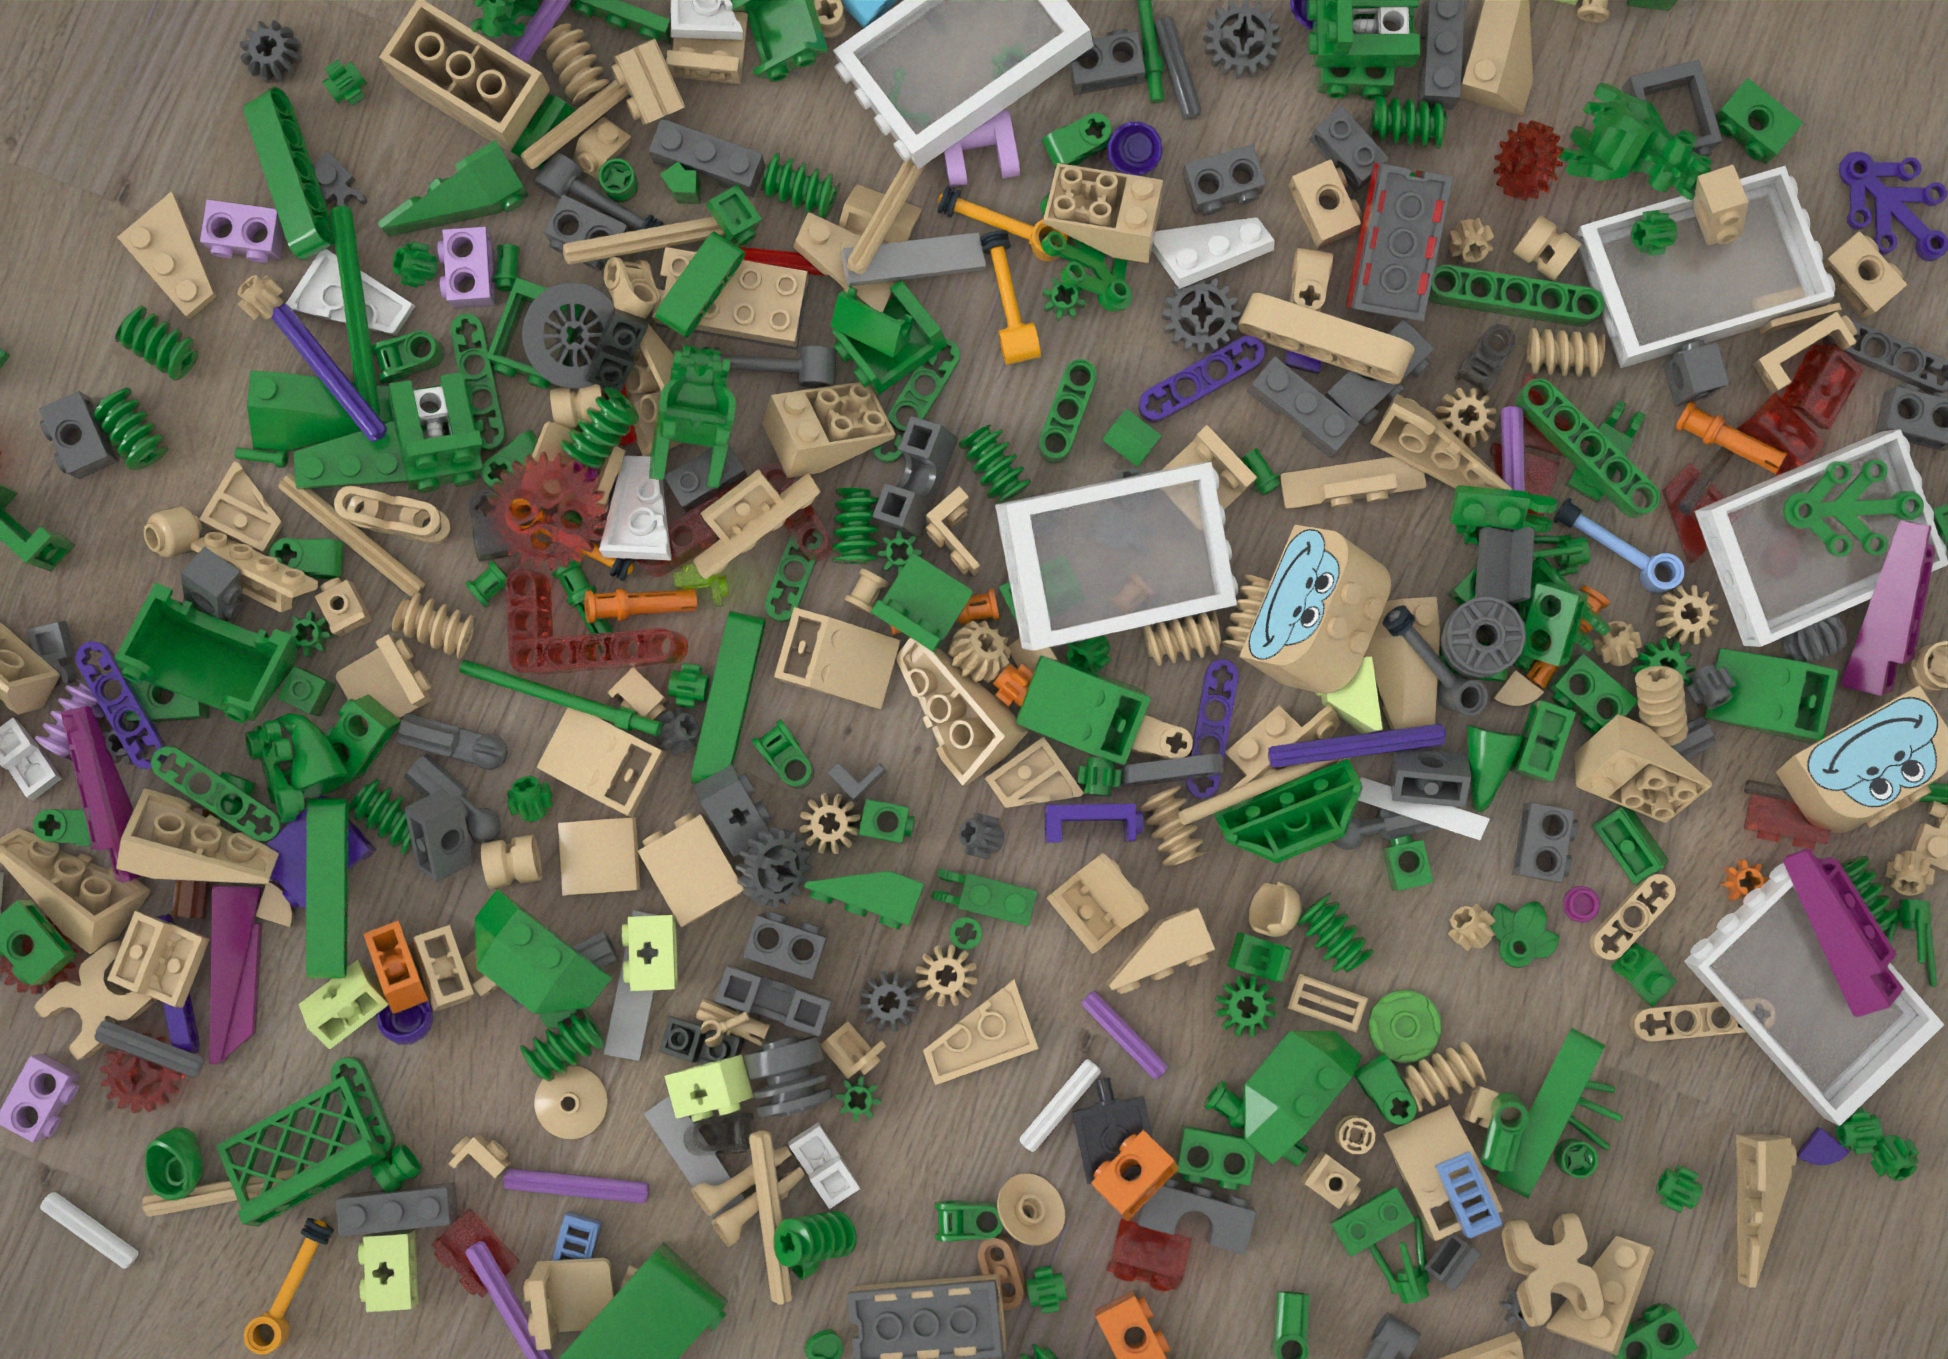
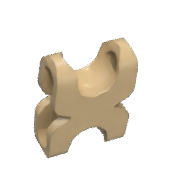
M355 486L343 487L334 499V507L337 514L362 529L384 534H395L407 539L430 544L445 542L452 531L449 517L428 502L400 496L394 497L382 492ZM354 496L346 509L345 502L349 497ZM364 505L362 511L358 513L359 508ZM430 518L429 524L423 527L424 521Z
M120 940L107 943L81 964L78 971L80 981H66L56 984L35 1004V1010L43 1018L56 1016L67 1008H72L79 1013L83 1022L82 1031L75 1041L70 1044L69 1048L77 1061L89 1058L106 1045L94 1039L97 1027L102 1021L106 1020L117 1024V1020L138 1018L158 1001L146 994L133 991L125 993L118 988L117 984L107 980L122 944Z
M1566 1213L1559 1216L1552 1228L1553 1246L1542 1244L1535 1239L1526 1221L1521 1219L1506 1221L1502 1230V1240L1508 1264L1515 1272L1527 1275L1526 1280L1518 1286L1516 1292L1525 1322L1532 1327L1545 1324L1552 1313L1550 1293L1562 1294L1569 1299L1579 1318L1585 1320L1599 1318L1603 1311L1604 1303L1598 1277L1591 1267L1577 1262L1586 1253L1588 1247L1579 1217L1574 1213Z

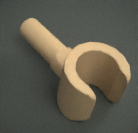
M743 1012L720 1023L715 1020L705 1021L701 1026L702 1034L709 1030L717 1031L715 1036L705 1040L706 1045L709 1047L718 1046L723 1040V1033L750 1019L748 1012Z

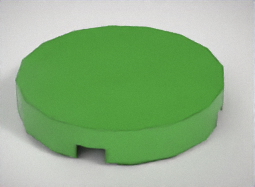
M1411 990L1392 991L1382 996L1372 1007L1368 1019L1369 1037L1375 1049L1381 1054L1384 1052L1389 1059L1400 1063L1417 1062L1428 1056L1434 1050L1438 1039H1440L1442 1032L1441 1016L1434 1003L1424 995Z

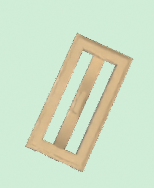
M1298 973L1295 986L1291 992L1290 1001H1288L1286 1008L1357 1033L1368 998ZM1305 983L1358 1002L1357 1008L1354 1009L1303 991V985ZM1299 997L1352 1015V1022L1350 1023L1297 1004Z

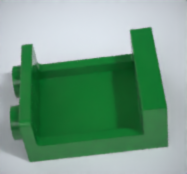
M731 0L733 10L743 11L748 15L761 60V65L753 69L755 77L769 79L770 82L782 81L789 77L790 71L810 66L817 61L816 58L828 52L813 0Z
M899 280L890 287L894 298L886 303L883 313L896 320L899 318L904 320L905 315L908 314L914 320L909 343L893 358L836 329L832 330L837 340V343L833 345L837 354L844 363L849 360L852 361L856 366L853 373L864 388L871 385L878 396L948 346L941 328L902 280Z
M0 483V540L25 563L51 572L76 545L65 535L41 526L33 534L29 533L5 510V507L17 495V492L13 488Z

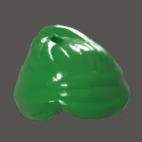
M174 1127L162 1133L148 1144L145 1152L146 1180L154 1194L168 1201L182 1199L194 1191L196 1184L202 1176V1151L197 1143L194 1132L185 1127Z

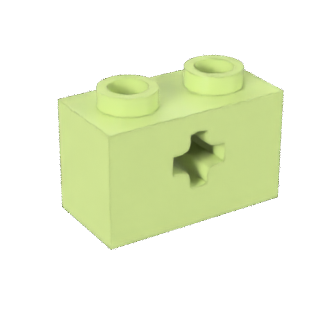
M675 916L628 917V924L622 925L623 946H629V961H624L623 963L624 983H630V991L678 988ZM648 942H651L652 949H658L659 952L658 956L652 958V963H648L647 957L641 956V949L647 948Z
M357 959L347 967L346 979H331L302 1001L299 1007L307 1028L330 1050L389 1004L379 980Z
M742 1055L690 1067L665 1076L676 1119L691 1115L692 1122L714 1116L712 1110L718 1109L720 1115L740 1110V1102L754 1098Z
M415 1229L369 1233L364 1236L363 1242L359 1243L358 1259L360 1265H364L365 1279H362L360 1282L361 1302H366V1312L412 1309L418 1304ZM387 1264L388 1269H394V1274L388 1277L386 1272H381L380 1268Z

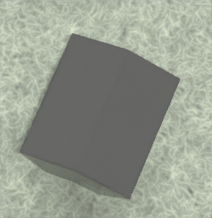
M1453 1233L1445 1238L1424 1269L1455 1291L1481 1253Z

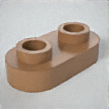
M999 1234L992 1239H986L979 1246L977 1253L982 1275L1000 1274L1003 1310H1012L1020 1305L1027 1295V1284L1016 1247L1012 1240L1004 1235ZM995 1247L1003 1250L1004 1258H999L995 1254ZM1005 1283H1011L1015 1288V1293H1009L1005 1288Z

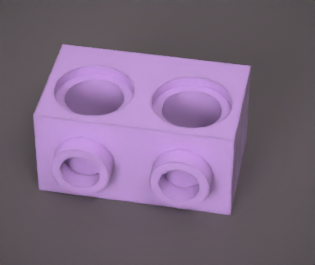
M206 200L200 242L211 250L212 255L232 258L233 253L246 255L247 260L258 263H268V258L280 260L284 231L276 209ZM226 224H232L231 233L227 237L219 238L220 229ZM261 229H267L266 239L260 243H254L255 234Z
M486 227L443 230V241H438L439 261L445 264V276L440 277L442 298H446L453 308L496 305L495 283L492 282L494 260L491 233ZM466 243L473 244V250L470 255L463 258L457 257V250L461 245ZM467 278L475 279V285L471 291L467 293L459 292V286L463 280Z
M45 1054L30 1056L0 1110V1125L31 1142L44 1140L46 1137L50 1138L60 1125L61 1118L58 1115L64 1104L68 1105L78 1092L79 1085L76 1082L81 1074ZM48 1073L56 1080V1087L53 1092H49L44 1085V1080ZM30 1106L38 1113V1120L35 1125H32L26 1117Z

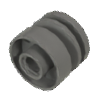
M1489 596L1473 598L1454 610L1443 623L1440 634L1441 653L1448 665L1461 675L1475 679L1491 677L1513 665L1522 653L1526 639L1524 623L1516 609L1504 600ZM1476 630L1486 633L1489 641L1488 646L1478 643L1475 635Z
M796 1035L762 1044L763 1049L744 1055L749 1079L766 1078L768 1084L753 1092L754 1099L771 1096L772 1102L756 1107L759 1117H784L811 1110L820 1103L833 1098L831 1088L814 1090L813 1086L828 1080V1074H810L809 1067L824 1060L818 1036L798 1039Z

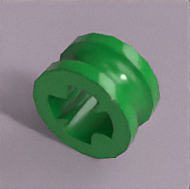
M962 917L953 922L949 935L956 947L968 950L979 944L982 938V930L979 923L973 918ZM965 923H970L974 926L971 930H976L977 932L976 938L968 939L967 943L963 944L957 940L960 936H955V930L957 927L963 928Z

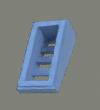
M1470 1151L1435 1165L1462 1232L1466 1237L1472 1238L1503 1224ZM1467 1166L1469 1173L1450 1180L1449 1173ZM1471 1181L1474 1182L1475 1187L1459 1194L1456 1193L1455 1188ZM1480 1196L1481 1202L1463 1208L1462 1202ZM1484 1210L1486 1211L1488 1216L1470 1223L1468 1217Z
M570 1211L565 1213L552 1261L562 1260L563 1255L576 1259L593 1258L603 1221ZM571 1228L590 1233L588 1239L570 1234ZM567 1241L585 1246V1252L566 1248Z

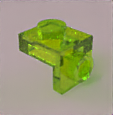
M695 564L681 566L682 572L673 573L674 585L677 590L712 587L713 602L716 607L724 606L723 597H729L726 575L720 576V573L703 579Z

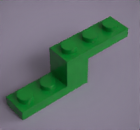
M571 0L569 3L572 11L579 16L591 19L592 16L604 19L608 26L616 30L625 31L628 28L639 32L638 36L646 41L656 39L657 43L660 40L669 44L671 40L670 19L620 0Z

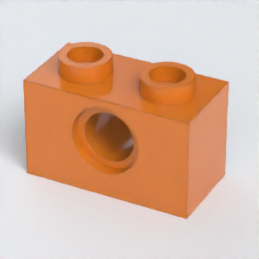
M1144 1130L1138 1136L1133 1134L1128 1137L1120 1147L1121 1153L1112 1162L1109 1160L1104 1162L1094 1173L1095 1179L1091 1182L1096 1191L1127 1222L1179 1170L1175 1160ZM1139 1166L1142 1168L1138 1179L1134 1181L1124 1179V1173L1129 1167Z
M1131 1291L1094 1310L1095 1317L1117 1359H1167L1165 1353L1171 1349L1161 1330L1153 1332L1148 1320L1154 1316L1144 1297L1137 1300L1134 1292ZM1137 1326L1144 1330V1337L1139 1343L1131 1344L1124 1339L1125 1332L1130 1327Z

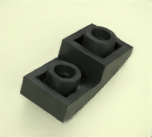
M613 308L592 358L586 377L587 381L621 392L635 365L634 355L649 327L647 319Z
M669 1016L659 1052L689 1062L706 1064L740 1055L744 1038L733 1034L727 1036V1032L723 1033V1040L718 1046L709 1047L706 1045L705 1040L717 1034L716 1030H709L702 1034V1025Z

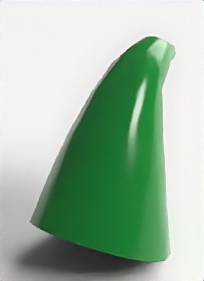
M287 713L277 718L280 726L286 728L292 736L294 759L290 786L293 789L300 788L303 798L330 793L348 781L350 776L331 743L317 725L304 715Z
M1467 725L1472 806L1475 811L1483 812L1490 806L1516 757L1524 738L1523 735L1496 732L1474 725Z

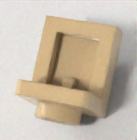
M603 116L578 138L572 161L579 165L583 172L588 173L599 181V170L606 161L620 155L629 146L632 136Z
M849 1021L844 1023L820 1044L821 1048L848 1079L859 1070L864 1075L881 1061L877 1054L886 1047L881 1040L871 1048Z
M481 1134L474 1136L472 1139L465 1136L452 1149L451 1153L455 1157L448 1163L455 1169L471 1155L494 1178L500 1176L511 1165L506 1159L508 1156L507 1151L494 1140L489 1143Z

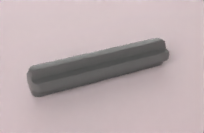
M1171 16L1160 18L1155 21V31L1182 118L1190 120L1200 116L1201 106L1174 20Z
M106 1020L99 1024L94 1039L100 1043L192 1078L199 1075L204 1064V1058Z

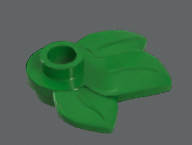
M1540 902L1527 903L1518 909L1516 913L1501 903H1497L1493 908L1491 916L1495 919V922L1490 927L1495 933L1494 937L1500 942L1499 955L1505 964L1513 968H1523L1530 964L1534 958H1546L1556 950L1560 937L1552 931L1545 930L1547 916ZM1514 943L1522 946L1523 954L1515 953L1513 950Z

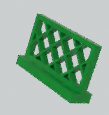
M342 1076L216 1146L241 1207L237 1211L243 1225L256 1227L265 1224L387 1157L381 1143L375 1141L350 1080L346 1076ZM342 1089L346 1101L341 1114L326 1110L330 1095ZM320 1101L318 1107L313 1106L314 1103ZM305 1108L316 1111L309 1132L294 1127L298 1113ZM350 1111L354 1119L349 1117ZM324 1114L339 1118L332 1140L316 1135ZM287 1119L286 1124L280 1123L283 1120ZM347 1121L357 1124L362 1139L351 1145L340 1143ZM274 1125L284 1128L277 1149L262 1145L267 1129ZM292 1131L307 1136L300 1157L285 1153ZM256 1136L254 1142L249 1140L252 1137ZM315 1139L330 1144L325 1159L318 1163L307 1160ZM242 1143L252 1146L245 1167L235 1164L230 1152L232 1148ZM337 1147L344 1148L336 1153ZM260 1149L275 1154L268 1174L252 1170ZM282 1157L298 1161L293 1176L286 1181L275 1177ZM306 1164L311 1166L304 1170ZM238 1170L243 1171L241 1177ZM250 1175L266 1179L260 1195L250 1200L245 1189ZM273 1182L278 1183V1185L272 1188Z

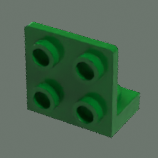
M912 554L883 601L878 600L871 613L936 653L972 597L973 591L918 555Z

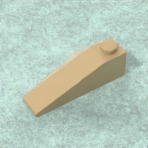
M1482 0L1462 68L1460 98L1523 116L1533 83L1529 0Z
M649 324L634 355L635 365L625 382L627 396L639 415V421L634 424L637 436L636 443L643 456H651L660 395L663 387L670 381L674 357L673 353ZM670 441L669 449L682 443Z
M1396 394L1370 444L1455 489L1456 486L1462 485L1512 490L1509 485L1429 410L1419 406L1412 399Z
M1437 597L1387 601L1364 655L1365 657L1372 656L1376 685L1384 703L1382 709L1391 730L1435 724L1438 678L1402 635L1393 637L1382 624L1383 619L1392 609L1405 605L1415 616L1413 627L1439 656L1440 625Z
M0 622V699L8 709L18 715L41 709L45 706L60 674Z
M910 638L898 652L896 661L912 696L917 697L925 713V717L922 719L926 728L932 729L939 747L936 750L939 757L963 786L970 784L1005 759L1028 733L1025 727L1015 723L1017 718L1006 705L979 682L974 684L971 675L968 674L961 677L962 669L952 666L953 660L942 650L938 649L934 653Z
M146 788L143 789L121 838L116 869L153 879L269 883L278 860V852L242 832L234 834L221 827L219 819L212 815L205 818L191 810V804L181 798Z
M1736 1134L1738 1282L1747 1287L1757 1286L1792 1176V1166L1796 1164V1148L1794 1144H1791V1138L1783 1135Z

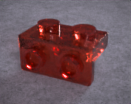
M1751 795L1749 798L1744 830L1757 832V839L1779 843V838L1782 837L1793 840L1792 846L1812 850H1815L1816 844H1829L1831 830L1813 826L1802 814L1796 803L1760 795Z

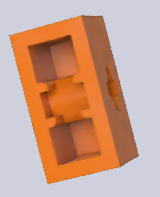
M399 921L364 933L363 935L392 1013L395 1014L428 1001Z

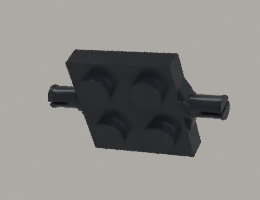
M1110 1077L1103 1078L1106 1092H1104L1102 1079L1095 1080L1099 1102L1091 1107L1072 1111L1087 1185L1091 1184L1095 1179L1094 1173L1104 1162L1108 1160L1112 1162L1121 1153L1120 1147L1128 1137L1133 1134L1138 1136L1144 1130L1153 1139L1144 1096L1125 1100L1114 1098ZM1139 1166L1129 1167L1124 1173V1179L1131 1181V1179L1141 1174L1142 1168Z

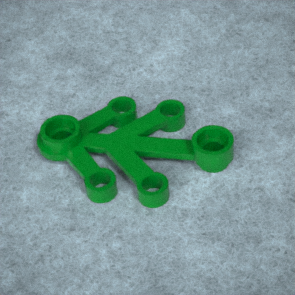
M1050 192L1040 203L1043 215H1045ZM1057 231L1050 232L1042 240L1041 246L1047 255L1059 256L1072 261L1061 270V279L1066 285L1071 287L1078 286L1097 294L1100 305L1110 312L1125 310L1131 304L1132 291L1125 282L1128 260L1114 258L1110 272L1104 263L1105 253L1073 237L1071 238L1077 248L1067 244L1065 237ZM1084 267L1091 269L1097 278L1086 275Z
M1881 460L1866 461L1862 465L1859 475L1833 502H1821L1836 483H1845L1852 475V469L1848 463L1834 461L1827 466L1825 474L1807 493L1797 492L1786 499L1783 506V516L1786 522L1794 528H1809L1826 545L1827 552L1832 556L1844 557L1848 555L1852 549V542L1845 535L1835 534L1820 517L1834 516L1861 543L1865 553L1881 555L1888 546L1886 537L1879 533H1873L1856 515L1892 514L1900 520H1914L1921 515L1924 503L1922 497L1913 491H1899L1891 499L1857 500L1873 482H1880L1887 476V465ZM1876 464L1879 472L1877 476L1872 477L1870 468ZM1837 466H1841L1843 469V475L1839 479L1834 475V470ZM1911 499L1914 502V508L1911 512H1908L1906 510V503ZM1802 504H1805L1808 508L1807 514L1804 517H1801L1798 512ZM1876 537L1879 545L1877 549L1872 550L1870 542ZM1838 539H1841L1843 548L1837 552L1834 544Z
M277 719L264 721L263 728L256 726L253 731L245 733L247 751L251 760L259 759L261 761L269 799L272 804L277 805L281 823L296 821L298 811L305 809L303 794L300 788L293 789L292 786L288 785L278 766L280 762L292 759L291 745L288 738L282 739L281 728Z

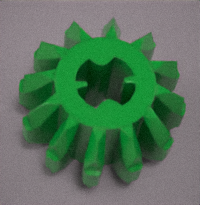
M1662 638L1658 640L1656 646L1652 642L1644 644L1645 653L1638 652V657L1635 658L1642 665L1632 667L1631 672L1637 674L1642 669L1651 666H1661V664L1666 663L1668 667L1677 670L1682 675L1684 686L1688 687L1691 686L1692 680L1685 673L1694 672L1696 667L1685 664V660L1689 659L1692 653L1688 651L1679 654L1681 643L1676 641L1669 646L1667 640Z
M1236 976L1235 984L1237 989L1234 990L1226 982L1222 985L1223 989L1229 993L1228 998L1216 995L1215 1001L1226 1004V1008L1217 1009L1215 1015L1217 1017L1229 1015L1222 1024L1225 1030L1231 1028L1236 1023L1234 1029L1235 1036L1241 1037L1246 1026L1249 1036L1253 1038L1257 1034L1255 1024H1258L1265 1031L1269 1029L1268 1023L1262 1018L1264 1015L1270 1018L1276 1017L1277 1013L1266 1009V1005L1274 1004L1277 1000L1274 996L1262 997L1270 988L1266 983L1262 984L1255 991L1257 977L1250 976L1245 988L1243 978ZM1248 996L1250 997L1249 1003L1254 1005V1010L1252 1013L1247 1011V1016L1244 1017L1242 1016V1010L1237 1008V1003L1239 1000L1245 1002L1244 997Z

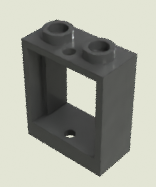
M1700 60L1630 76L1622 86L1623 92L1645 101L1646 95L1688 85L1703 136L1697 138L1692 150L1699 155L1707 157L1713 154L1712 150L1722 142Z

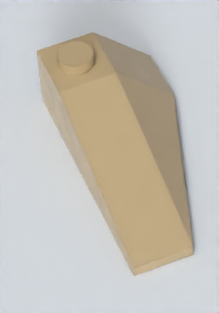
M17 828L0 838V862L61 932L89 954L118 938L131 921L134 912L139 910L150 894V889L137 879L124 883L115 881L112 867L107 869L92 863V857L83 853L77 857L59 850L58 843L43 841L35 834Z

